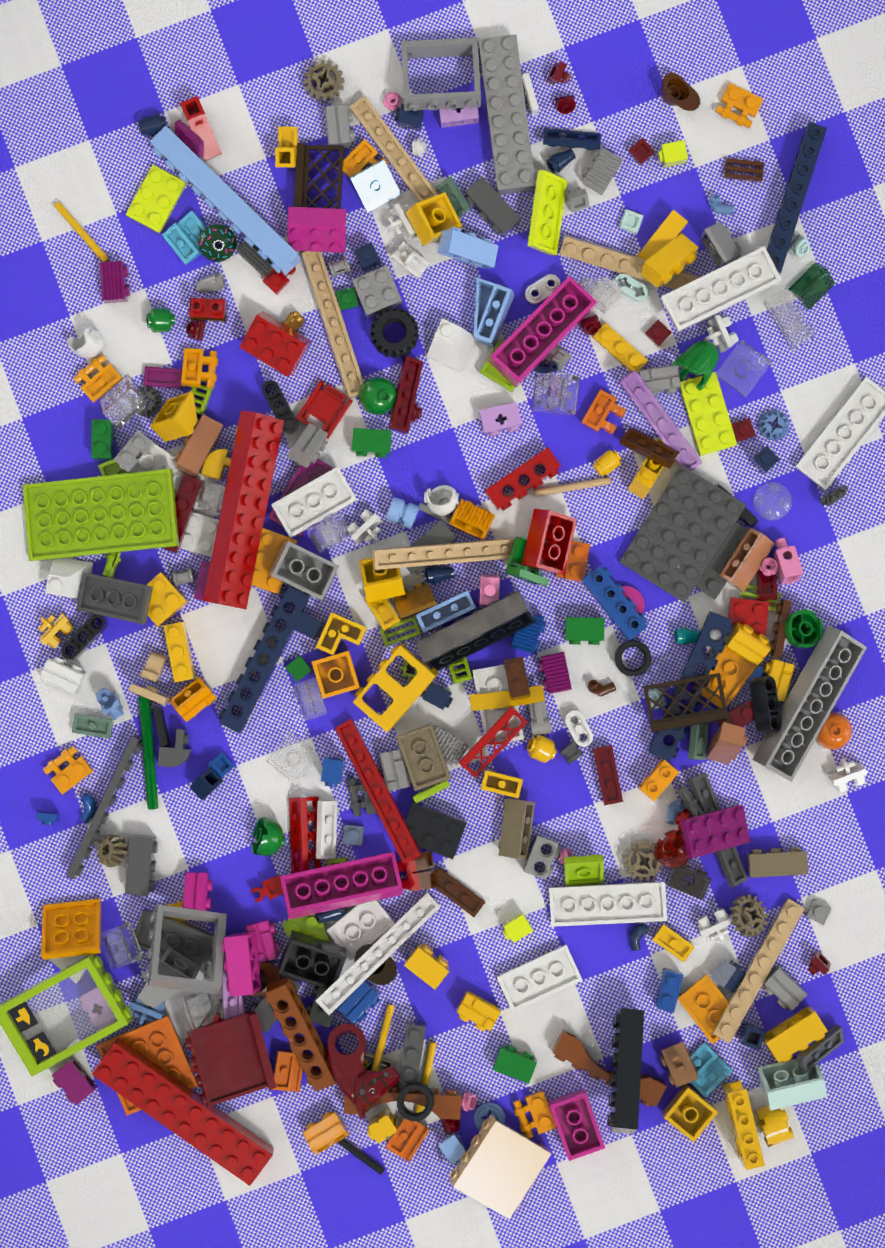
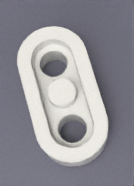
M549 274L530 285L525 292L527 302L536 305L546 300L561 285L560 279L556 275ZM548 281H553L555 285L550 287L547 283ZM532 291H537V292H538V296H537V297H533V296L531 295V292H532Z
M576 710L568 712L565 716V724L575 743L581 747L590 745L593 741V734L583 714ZM573 716L578 718V722L575 724L571 722ZM582 733H585L587 736L584 741L580 740Z

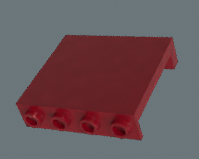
M254 1010L186 1032L188 1038H185L187 1049H191L193 1055L190 1057L191 1065L193 1068H196L198 1074L195 1075L197 1086H201L202 1094H200L201 1102L209 1110H212L213 1105L266 1087L269 1090L277 1088L258 1015Z

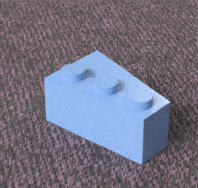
M476 277L474 338L478 343L495 348L515 294L512 289Z

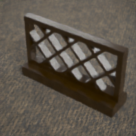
M297 143L294 207L310 208L313 205L315 208H318L315 203L324 196L329 202L324 208L333 206L334 209H341L344 146ZM310 150L319 151L322 154L315 163L310 159ZM332 151H339V158L332 163L327 156ZM325 158L331 166L322 172L317 165ZM316 168L321 175L313 182L309 178V172ZM335 168L338 172V177L331 182L326 175ZM325 177L330 185L321 191L316 184ZM312 187H315L320 192L314 200L308 197V191ZM334 187L337 191V196L330 201L325 193Z
M720 673L643 686L651 733L729 719ZM717 678L718 687L714 692L704 686L708 679ZM689 682H695L701 686L695 695L685 689ZM686 683L684 687H681V686L679 685V684ZM672 685H676L681 689L676 698L666 693ZM656 688L662 692L656 702L649 698V689ZM702 688L712 694L706 703L696 697ZM683 691L693 697L687 707L677 700ZM664 694L673 700L668 710L658 704ZM713 696L721 700L722 708L713 709L708 705ZM694 699L704 705L700 712L695 713L689 709ZM650 701H651L652 703H654V706L652 707V709H651ZM675 702L685 708L679 716L669 712ZM656 706L666 712L661 719L653 720L652 711ZM686 710L691 712L690 714H684Z

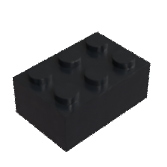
M412 802L405 821L418 847L452 860L467 824L466 821Z
M292 930L279 962L278 974L328 989L340 976L347 958V948Z

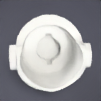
M89 326L83 330L79 339L67 338V344L79 357L92 358L99 354L104 340L98 329Z
M448 485L438 486L432 491L430 488H427V492L424 494V502L427 503L432 513L439 516L449 515L459 504V493Z

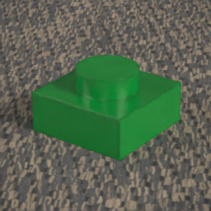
M354 287L336 292L340 311L359 307Z

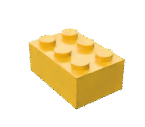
M808 1005L766 1032L763 1042L777 1062L780 1063L782 1061L784 1063L790 1060L795 1052H802L809 1047L808 1044L812 1041H819L824 1038L828 1030L817 1013Z

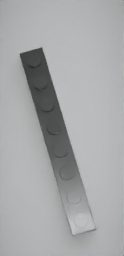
M137 736L131 737L66 877L75 879L77 876H81L85 867L82 864L85 858L89 859L93 851L90 847L93 841L96 842L101 834L99 828L101 824L106 823L109 817L107 811L110 806H114L118 796H115L118 788L122 789L126 779L123 777L126 771L129 772L134 763L132 758L134 754L139 753L142 747L140 743L141 738Z

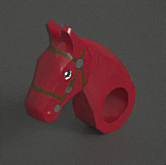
M343 1023L335 1027L328 1036V1062L336 1083L349 1100L355 1104L359 1118L364 1119L365 1109L376 1103L399 1082L400 1076L394 1067H387L381 1071L365 1070L367 1040L364 1033L354 1024ZM344 1034H353L358 1038V1047L352 1054L344 1055L337 1051V1041Z

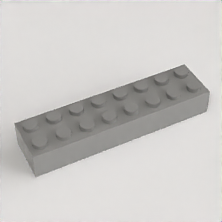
M517 35L478 39L497 193L505 195L535 191L536 183Z
M827 626L821 640L817 643L780 709L781 729L778 732L766 734L752 760L792 782L867 647L842 630Z

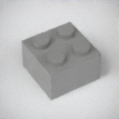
M388 265L352 280L367 319L381 314V311L384 309L386 311L390 307L396 308L403 305Z

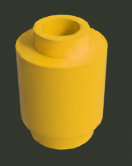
M609 449L596 459V463L592 466L601 477L607 476L621 465L620 460L622 458L615 450L612 452Z

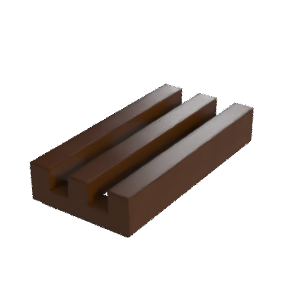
M726 158L724 178L762 182L764 162ZM729 164L759 167V169L729 166ZM729 171H737V172L755 173V174H758V177H757V176H748V175L729 174L728 172H729Z

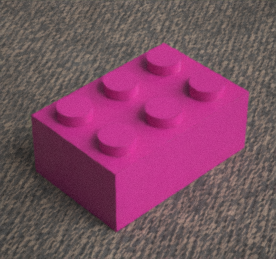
M288 207V244L295 251L345 253L346 209Z
M256 931L233 933L224 937L222 950L226 953L224 969L225 972H228L226 988L230 992V997L253 995L262 990Z
M585 1088L548 1101L569 1161L605 1149Z

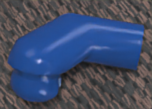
M85 793L80 798L85 808L80 819L88 823L95 813L97 806L94 797Z

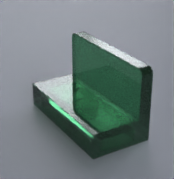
M814 263L788 290L792 295L801 299L805 308L810 310L835 285V282L826 268Z

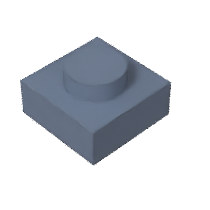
M345 824L343 844L362 846L364 826Z

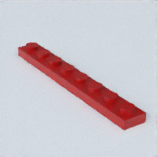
M350 719L337 726L335 730L403 864H407L422 856L354 720Z

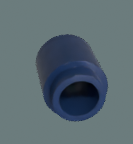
M160 113L142 117V120L138 121L142 136L147 135V137L158 134L167 126L165 116L161 117Z

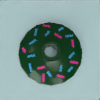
M212 224L206 227L199 238V249L202 255L214 262H223L229 259L234 254L237 246L233 231L222 224ZM218 241L222 243L219 248L215 247V243Z

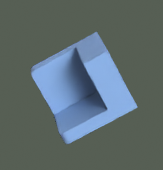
M451 1133L450 1137L439 1144V1148L451 1165L458 1161L462 1154L467 1151V1148L456 1133Z

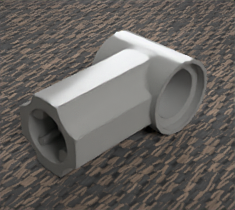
M545 701L529 704L532 736L552 733Z

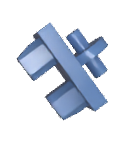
M102 688L97 692L96 698L98 703L101 704V712L104 715L109 713L116 720L124 714L123 706L120 704V698L116 691L112 693L111 690Z
M139 991L129 1004L130 1008L137 1010L134 1017L140 1019L139 1025L142 1026L145 1021L152 1022L154 1018L161 1020L165 1014L163 1010L166 1001L155 1008L147 1006L137 998L141 992Z

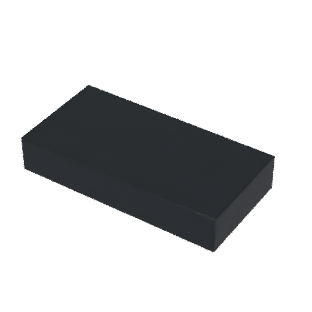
M154 708L153 713L160 746L169 745L170 740L163 708Z

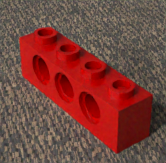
M547 447L484 492L497 511L499 509L504 511L512 505L511 501L516 498L520 500L528 494L527 490L532 487L535 490L544 484L543 479L548 476L550 479L556 476L561 465ZM537 465L543 466L545 469L544 474H536L534 467ZM526 476L529 479V484L526 486L520 485L518 482L519 477ZM511 487L513 495L505 496L502 492L503 488Z

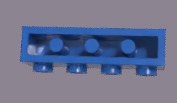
M600 565L581 581L626 640L630 641L648 627L646 625L647 619L641 612L639 614L636 612L634 602L629 597L626 599L622 594L624 590L618 582L614 583L610 578L612 576L610 571L606 567L602 568Z

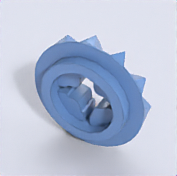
M770 410L761 416L759 431L768 440H780L789 431L790 422L781 411ZM777 418V425L782 428H775L771 433L772 426L769 425V422H773Z
M489 1102L482 1104L476 1109L474 1122L479 1130L482 1129V1124L486 1120L482 1117L487 1116L489 1110H491L496 1120L504 1124L505 1114L498 1104Z

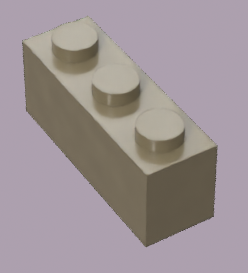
M506 798L503 807L504 816L501 824V839L498 845L499 856L528 859L535 801Z
M799 846L790 847L788 851H782V848H770V852H763V849H751V853H746L747 874L750 878L808 874L807 851L801 850Z

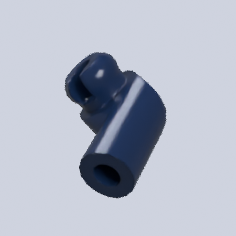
M541 362L533 371L549 374L557 371L558 365L555 362L542 365Z
M638 924L630 932L631 951L640 950L639 940L644 934L649 932L646 924Z

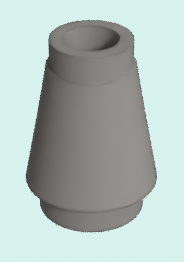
M215 272L196 282V287L199 293L221 291L222 288L226 287L223 274Z

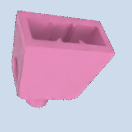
M786 538L777 539L775 541L777 550L773 554V559L778 564L777 575L780 586L798 582L803 575V570L795 546H788Z
M480 574L479 609L488 607L493 601H499V574Z

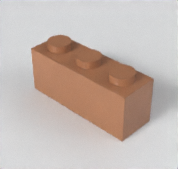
M204 414L201 419L197 418L198 421L194 426V432L192 435L187 436L183 443L185 445L183 452L179 450L174 459L177 462L175 468L193 478H196L223 429V424Z
M749 528L719 576L729 585L744 592L775 543L763 533Z
M723 722L710 741L706 759L729 765L732 759H736L737 753H740L742 747L746 744V728Z

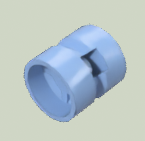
M394 497L386 520L393 523L400 522L401 526L412 529L420 506L412 503L405 504L404 500Z

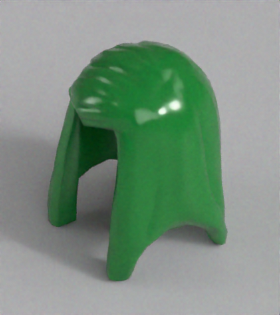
M701 340L694 343L673 362L674 365L681 367L680 381H683L689 372L695 374V376L703 374L701 381L696 386L698 390H702L718 363L719 352L710 341Z

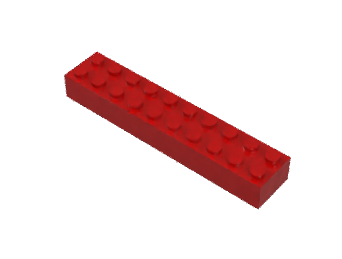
M240 412L203 597L205 602L247 609L284 420L257 412Z
M118 1037L92 1072L94 1077L249 1186H251L273 1156L274 1148L214 1105L212 1110H209L206 1105L203 1106L200 1095Z

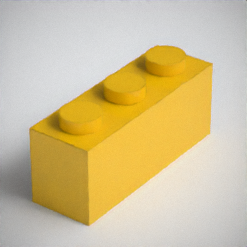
M681 233L647 259L640 274L656 288L663 283L667 284L673 275L680 274L687 264L691 265L696 260V253L699 247Z
M185 622L164 625L174 683L196 679Z

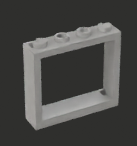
M477 37L401 41L404 111L453 110L456 108L472 109L473 107H481ZM453 56L473 57L474 91L409 94L408 59Z
M157 905L156 909L152 911L150 918L153 928L150 929L148 941H151V948H148L147 960H150L149 967H146L145 971L146 978H148L147 986L217 994L222 985L224 958L222 941H224L227 914ZM163 916L214 923L210 981L158 975Z

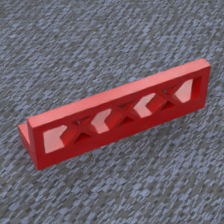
M511 706L459 761V764L476 778L528 721ZM513 715L522 721L517 728H509V720ZM509 730H514L513 733L509 736ZM499 731H507V739L504 742H496L495 735ZM501 744L500 747L496 750V745ZM486 745H494V753L491 756H482V749ZM472 759L481 760V767L476 772L468 766Z
M318 796L289 797L291 874L309 870V861L311 859L314 861L315 869L321 868V859H316ZM307 801L313 802L311 812L307 810ZM310 820L313 822V829L311 830V832L308 830V823ZM310 840L314 842V848L311 851L308 848Z

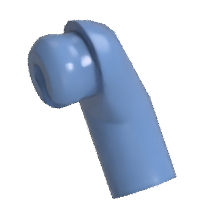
M718 194L710 196L708 202L715 213L734 214V205H724Z
M681 798L669 805L666 820L668 824H675L678 813L685 809V804Z

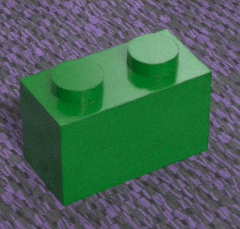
M92 420L91 458L94 460H113L115 422L112 420Z
M353 428L352 453H356L358 457H367V454H375V458H386V455L391 456L392 430Z
M566 617L565 641H569L570 645H580L581 641H588V645H600V641H604L605 618Z
M509 1044L505 1046L500 1045L492 1066L493 1070L529 1084L537 1064V1059L534 1058L535 1055L527 1051L523 1053L518 1052L516 1047Z

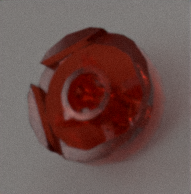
M679 829L666 832L664 834L666 837L663 840L659 839L657 841L653 855L666 868L678 869L690 860L687 857L683 833Z

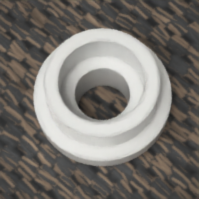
M417 138V140L412 142L414 156L423 157L424 153L427 152L426 142L422 138Z

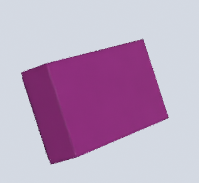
M181 120L176 121L175 135L199 158L204 156V141Z
M145 366L143 385L182 389V369Z

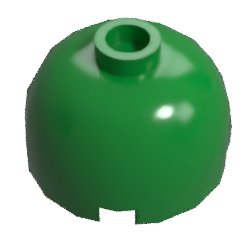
M372 377L361 385L359 402L364 410L372 415L386 414L393 408L397 395L396 387L390 380L383 377Z
M806 609L795 611L785 622V638L788 643L797 648L813 647L823 636L822 621L820 618H817L813 611Z
M266 817L258 820L253 832V837L256 838L255 843H251L252 853L259 856L274 855L280 847L284 846L286 837L283 835V829L277 821Z

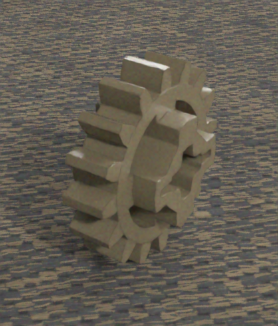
M321 60L320 65L314 62V68L307 67L309 73H304L306 80H303V84L307 86L305 91L306 93L310 92L309 96L311 99L316 96L317 102L323 99L324 103H327V98L334 101V95L340 96L338 90H344V86L341 83H344L345 80L341 77L343 75L342 70L337 71V64L332 67L331 61L324 64V60ZM331 72L335 75L337 81L331 78ZM327 78V82H324L321 87V81ZM311 82L317 85V91L312 87Z
M638 840V845L631 843L632 849L626 848L625 850L628 852V855L623 856L627 860V862L623 863V866L629 867L626 870L627 874L633 872L632 878L635 879L639 876L640 882H642L643 877L647 881H650V876L656 879L655 873H662L659 867L665 865L660 860L665 856L659 855L662 849L660 847L655 849L656 843L654 842L649 845V840H645L644 844H642L641 840ZM640 848H648L651 851L647 853L642 852ZM634 853L636 855L635 861L631 864V857ZM639 853L641 856L645 858L648 857L646 862L649 867H647L643 863L639 864L641 862ZM656 857V865L653 868L652 861ZM646 869L648 873H639L636 870Z
M748 894L737 897V900L732 902L734 906L729 908L732 911L729 917L733 918L730 924L736 926L735 932L740 931V936L746 935L748 938L760 935V932L765 930L763 926L768 924L764 920L768 917L767 914H764L766 907H761L762 901H757L756 896L751 897Z

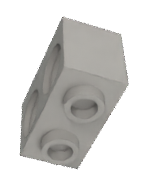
M536 834L523 871L546 880L547 876L550 877L554 866L551 865L554 858H558L561 850L558 847L559 843ZM543 844L551 845L552 849L548 854L541 852ZM537 862H543L545 868L543 871L538 872L534 869V865Z

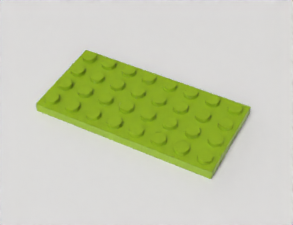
M173 469L23 485L29 561L179 546Z

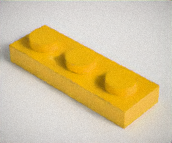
M607 323L593 336L596 342L630 372H633L635 369L638 372L648 362L640 352Z

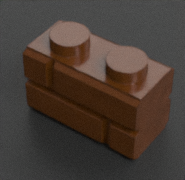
M523 657L504 660L511 701L530 697Z

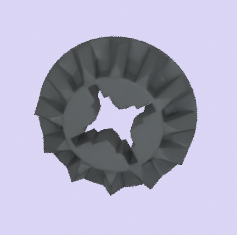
M144 386L138 388L132 394L131 405L138 415L149 417L159 411L162 399L156 389ZM145 394L148 399L154 401L147 404V409L143 403L138 402L144 399Z
M842 485L821 498V505L829 506L840 500L847 494L848 487Z

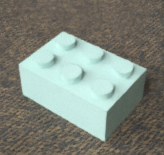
M797 1058L784 1063L780 1062L758 1067L760 1085L770 1111L827 1097L825 1079L818 1064L806 1073L799 1070Z

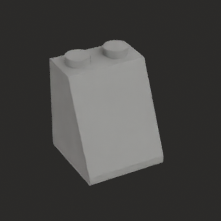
M168 947L159 961L158 975L195 979L202 966ZM146 982L137 998L143 1004L155 1008L182 990L147 986Z

